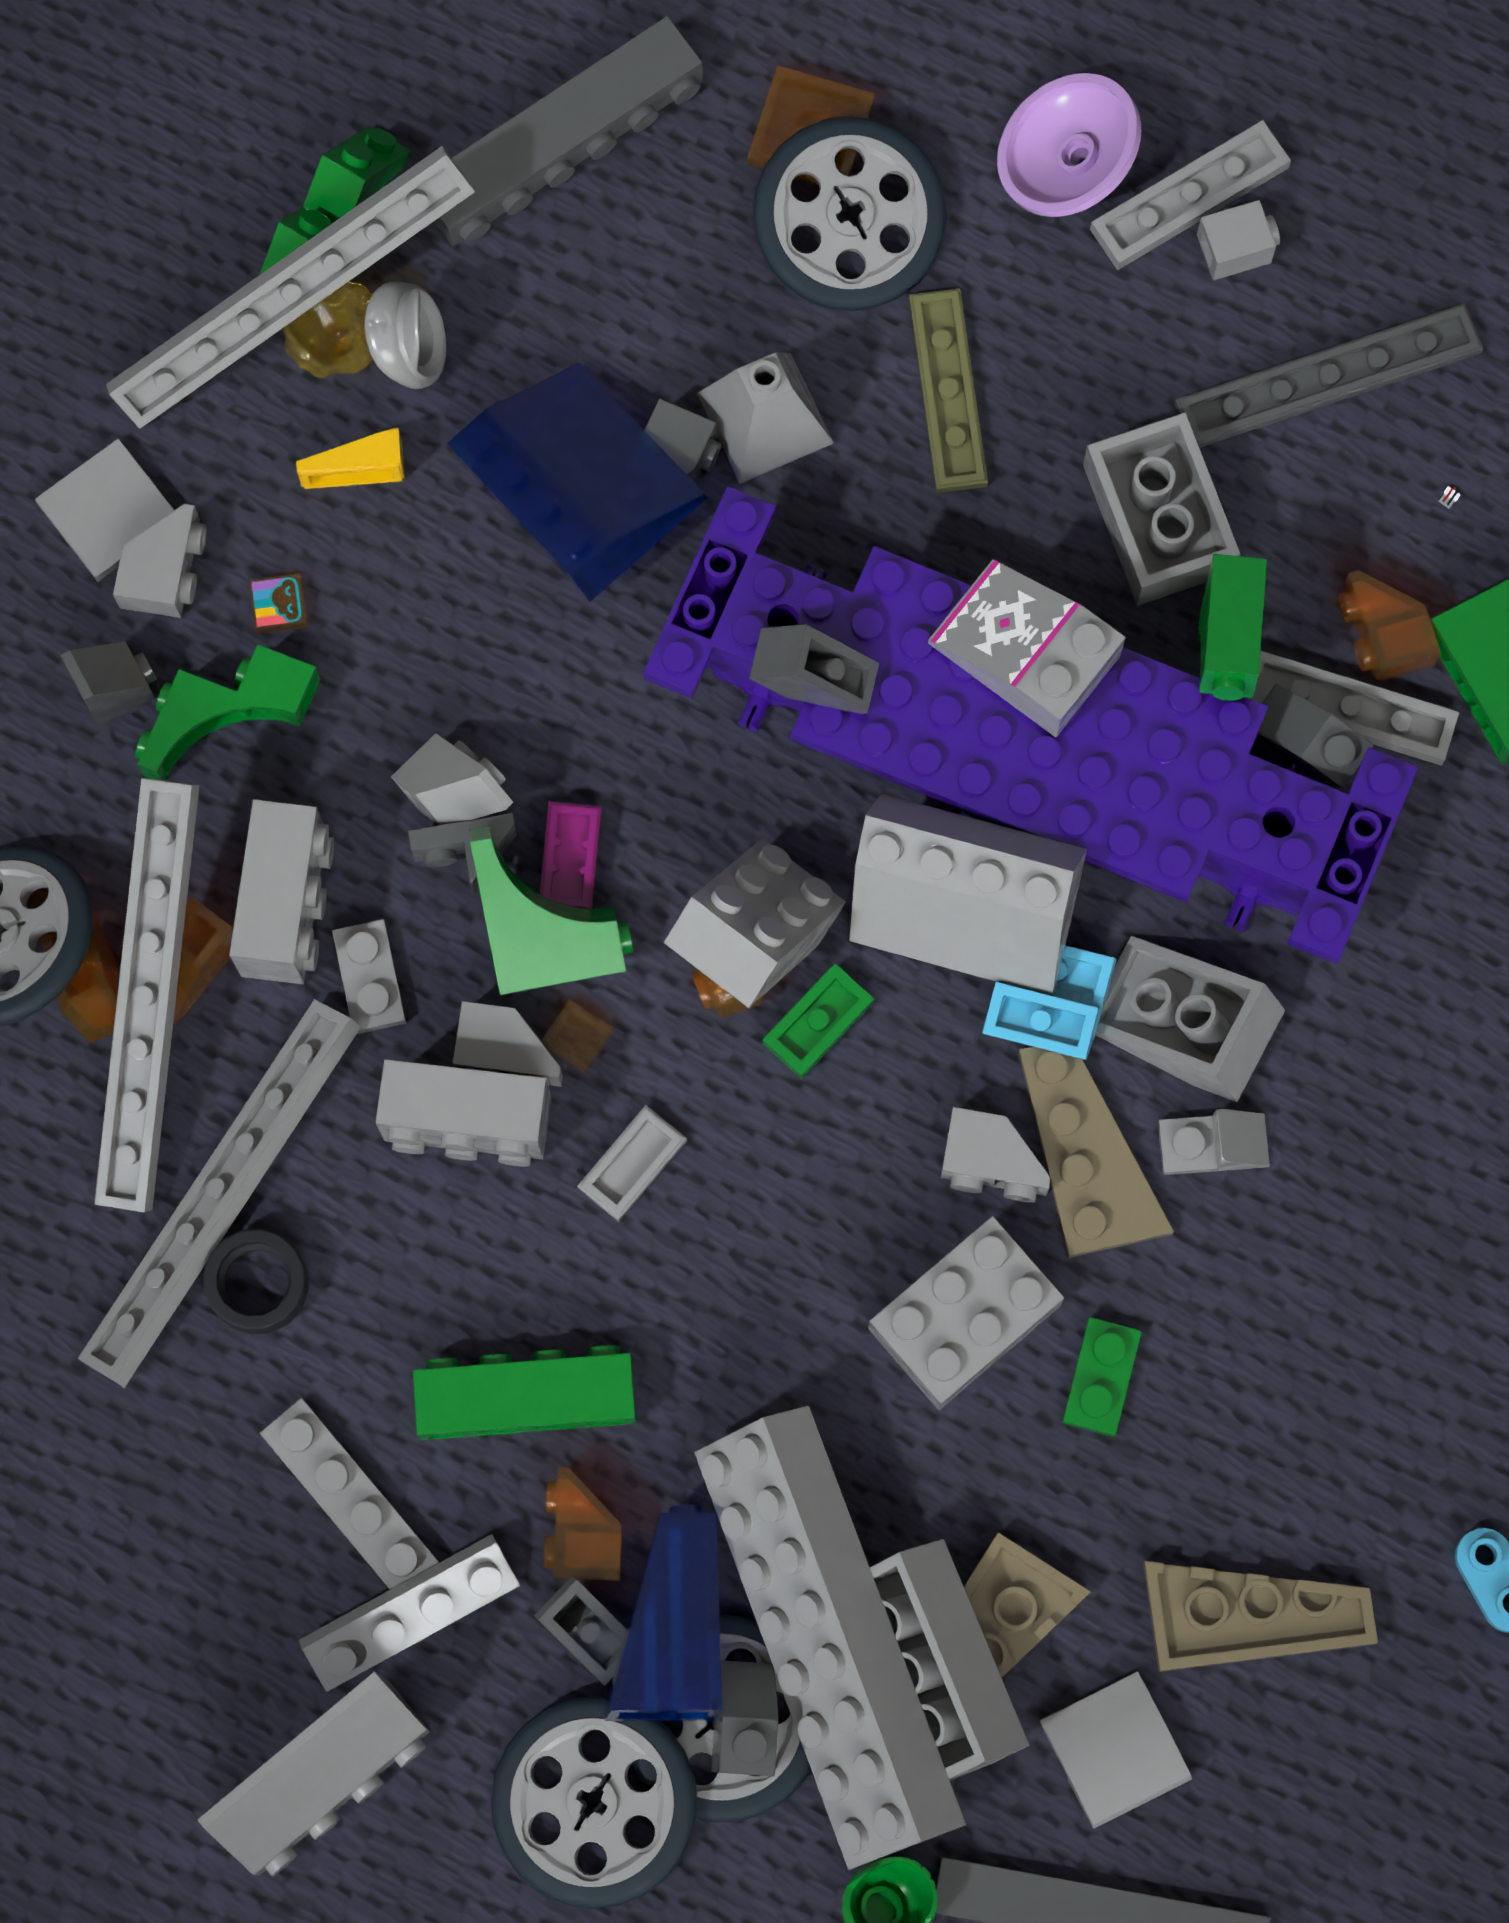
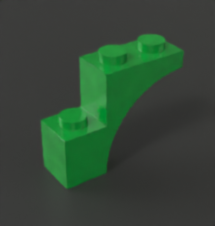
M367 126L324 153L320 159L303 207L278 223L260 274L382 189L402 170L407 163L411 150L396 142V138L391 133Z
M257 644L252 658L245 657L237 670L234 685L239 687L237 691L179 669L173 683L166 682L160 691L156 703V711L160 713L153 729H145L137 744L135 757L139 759L138 766L145 777L165 780L176 761L195 742L207 734L233 723L262 719L277 720L301 726L321 680L316 666Z

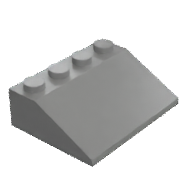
M881 793L865 815L855 865L849 941L999 983L1053 996L1087 849Z
M374 1671L202 1815L198 1822L253 1875L259 1876L267 1870L271 1876H274L298 1856L292 1848L309 1833L314 1840H317L341 1820L335 1811L353 1797L360 1804L379 1789L384 1782L378 1775L396 1761L402 1768L416 1758L427 1747L421 1739L430 1731L393 1685Z

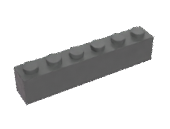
M666 16L452 157L471 182L475 192L434 221L452 247L463 240L466 243L477 241L488 232L491 227V221L505 212L508 215H515L521 212L531 203L533 199L532 194L547 184L551 188L563 184L573 175L575 171L574 166L589 156L593 160L604 157L615 147L618 137L630 129H633L634 132H640L649 127L659 115L657 111L673 101L675 104L680 105L690 100L699 91L700 83L703 82L702 61L668 16Z

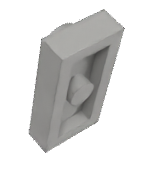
M384 919L332 930L350 1018L361 1026L357 1034L406 1024Z

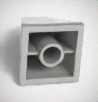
M775 352L734 370L697 393L708 419L716 422L717 438L722 443L723 451L739 484L833 444L828 429L791 353Z

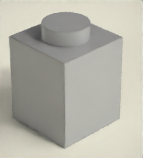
M1260 200L1203 216L1200 219L1197 237L1213 280L1270 264L1276 245L1280 244V235L1276 221L1272 215L1265 216Z

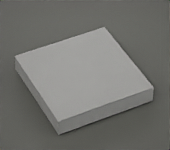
M119 439L112 442L35 498L37 505L97 582L119 567L122 547L125 543L174 511Z

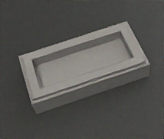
M645 1105L579 1183L577 1188L619 1222L687 1142V1138Z

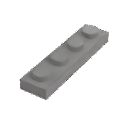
M1262 120L1091 222L1090 231L1116 269L1119 270L1200 222L1201 217L1217 212L1289 169L1291 160Z
M1260 651L1259 676L1253 698L1249 699L1262 703L1273 686L1278 684L1333 714L1373 745L1437 765H1443L1458 719V711Z
M302 1398L260 1432L261 1436L390 1590L439 1563Z
M491 1534L299 1639V1643L325 1691L328 1692L520 1585L494 1536Z

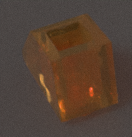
M1359 570L1349 573L1343 586L1344 591L1339 592L1338 598L1345 621L1347 623L1355 622L1360 640L1354 642V648L1361 670L1366 671L1370 669L1374 683L1434 667L1441 651L1425 604Z
M193 897L186 904L173 1021L175 1025H177L230 959L233 927Z
M558 1467L557 1481H547L546 1513L556 1514L555 1536L545 1535L544 1568L554 1569L553 1578L559 1582H567L574 1576L579 1582L621 1583L623 1527L621 1523L570 1468Z

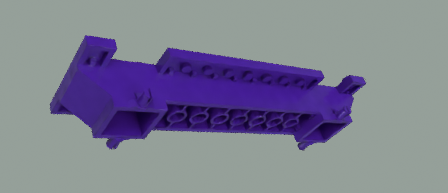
M727 486L643 672L644 680L693 699L708 666L714 670V677L738 686L749 696L742 715L737 722L745 729L754 711L755 713L749 724V730L758 732L769 705L789 707L800 712L791 732L790 740L994 824L1085 848L1087 851L1084 861L1187 903L1198 876L1220 884L1235 896L1224 924L1232 928L1239 910H1242L1235 929L1237 931L1245 932L1255 905L1273 906L1295 916L1300 911L1287 944L1338 964L1418 767L1368 747L1349 794L1309 779V774L1302 769L1300 774H1297L1299 767L1292 762L1287 770L1249 754L1269 706L1246 697H1242L1239 700L1226 701L1218 699L1212 694L1199 693L1200 678L1124 647L1116 663L1060 734L1054 737L928 644L929 638L969 590L971 585L873 546L854 592L824 581L827 573L821 568H818L814 577L816 570L814 565H807L804 573L758 554L776 514V506ZM778 617H788L797 625L807 624L877 661L879 667L868 713L859 714L786 698L749 679L761 628H769L771 621ZM1272 817L1282 819L1288 825L1290 834L1282 838L1273 837L1264 829L1263 821Z

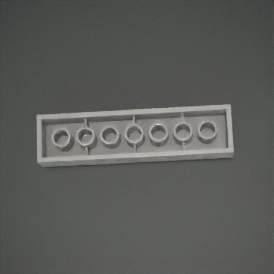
M805 1406L763 1417L694 1452L848 1870L965 1826V1820L810 1407Z

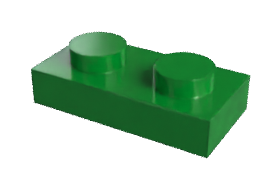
M834 964L763 1039V1045L802 1079L874 1003V998L837 964Z
M1089 1317L1062 1423L1115 1437L1142 1331Z

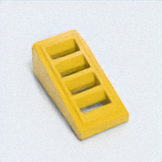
M399 427L388 429L296 461L297 474L301 486L304 489L402 481V479H405Z

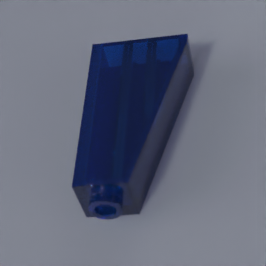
M677 1505L670 1507L669 1513H661L655 1524L605 1706V1721H715L722 1711L716 1513H702L701 1507L696 1505Z

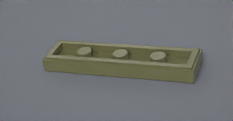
M960 288L910 294V311L936 493L988 487Z

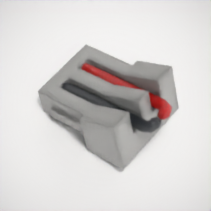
M1448 486L1438 502L1449 509L1461 496L1458 493V488L1453 487L1451 489Z

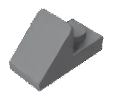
M1216 1109L1212 1116L1158 1121L1163 1175L1270 1167L1265 1114Z

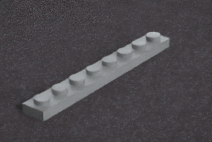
M443 146L439 147L108 382L106 386L109 395L139 429L472 195L475 190L471 182Z
M141 778L95 1205L144 1213L153 1210L200 785Z
M314 999L78 1357L80 1361L125 1388L207 1263L210 1254L218 1246L360 1030L361 1026L354 1020Z

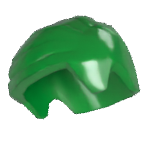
M887 1857L874 1860L858 1869L846 1886L842 1902L844 1922L932 1923L939 1902L935 1882L930 1879L931 1874L914 1859Z

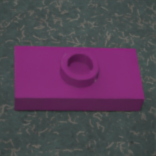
M549 801L540 895L560 904L592 909L601 816L600 806Z

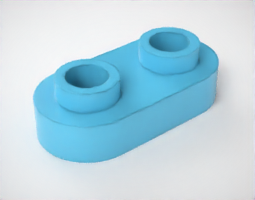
M1478 1528L1465 1534L1458 1542L1455 1549V1563L1489 1624L1499 1631L1509 1633V1613L1503 1607V1598L1509 1594V1543L1503 1535L1493 1529ZM1484 1545L1492 1550L1494 1559L1490 1565H1482L1477 1561L1475 1551L1478 1546Z

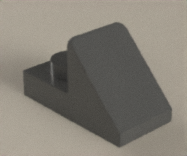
M513 813L409 830L408 835L414 861H425L426 867H443L457 861L456 855L466 854L473 894H475L479 885L470 845L469 829L490 825L493 839L502 856L517 836Z
M574 1576L534 1615L604 1686L643 1646Z

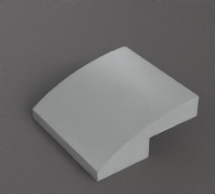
M1138 1672L1040 1720L1046 1737L1066 1772L1068 1781L1093 1829L1192 1780L1181 1753Z

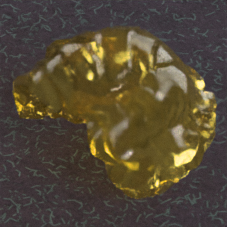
M348 281L283 328L286 353L297 363L300 369L307 370L315 377L320 378L335 373L357 374L369 366L373 358L366 342L365 314L373 293L366 289L362 283Z

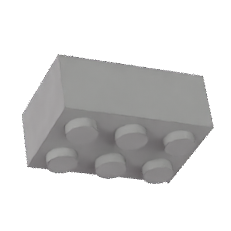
M1186 412L1087 445L1083 467L1137 606L1207 583L1213 554L1241 555Z
M253 799L229 954L241 977L304 985L306 970H316L319 940L313 939L314 919L323 920L327 899L326 888H321V868H331L334 853V838L329 837V825L323 823L317 807Z
M762 838L691 897L664 943L750 1008L818 946L846 901L835 894L825 881L813 877L793 862L783 849L771 845Z
M384 1059L376 1125L384 1141L393 1142L392 1150L397 1152L423 1154L425 1146L446 1148L445 1156L459 1160H477L478 1152L499 1154V1163L526 1167L530 1166L531 1158L543 1160L551 1094L546 1078Z
M992 1216L869 1321L868 1329L932 1404L940 1410L1062 1305L1064 1297Z

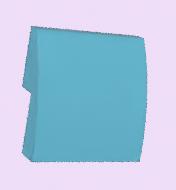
M1065 946L1053 996L996 982L983 1034L1087 1060L1117 959Z

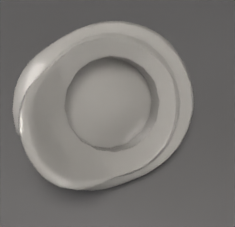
M393 281L380 286L370 298L365 314V336L370 354L379 369L390 379L408 388H426L439 378L446 358V335L439 308L427 291L418 285Z

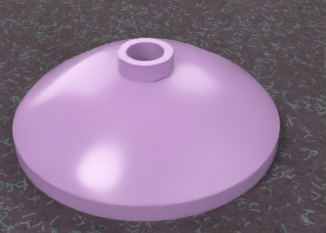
M1078 73L1067 75L1040 87L1016 109L1000 139L997 167L1003 187L1018 205L1029 212L1041 216H1067L1097 204L1121 183L1136 158L1141 141V120L1137 106L1130 95L1117 82L1098 74Z

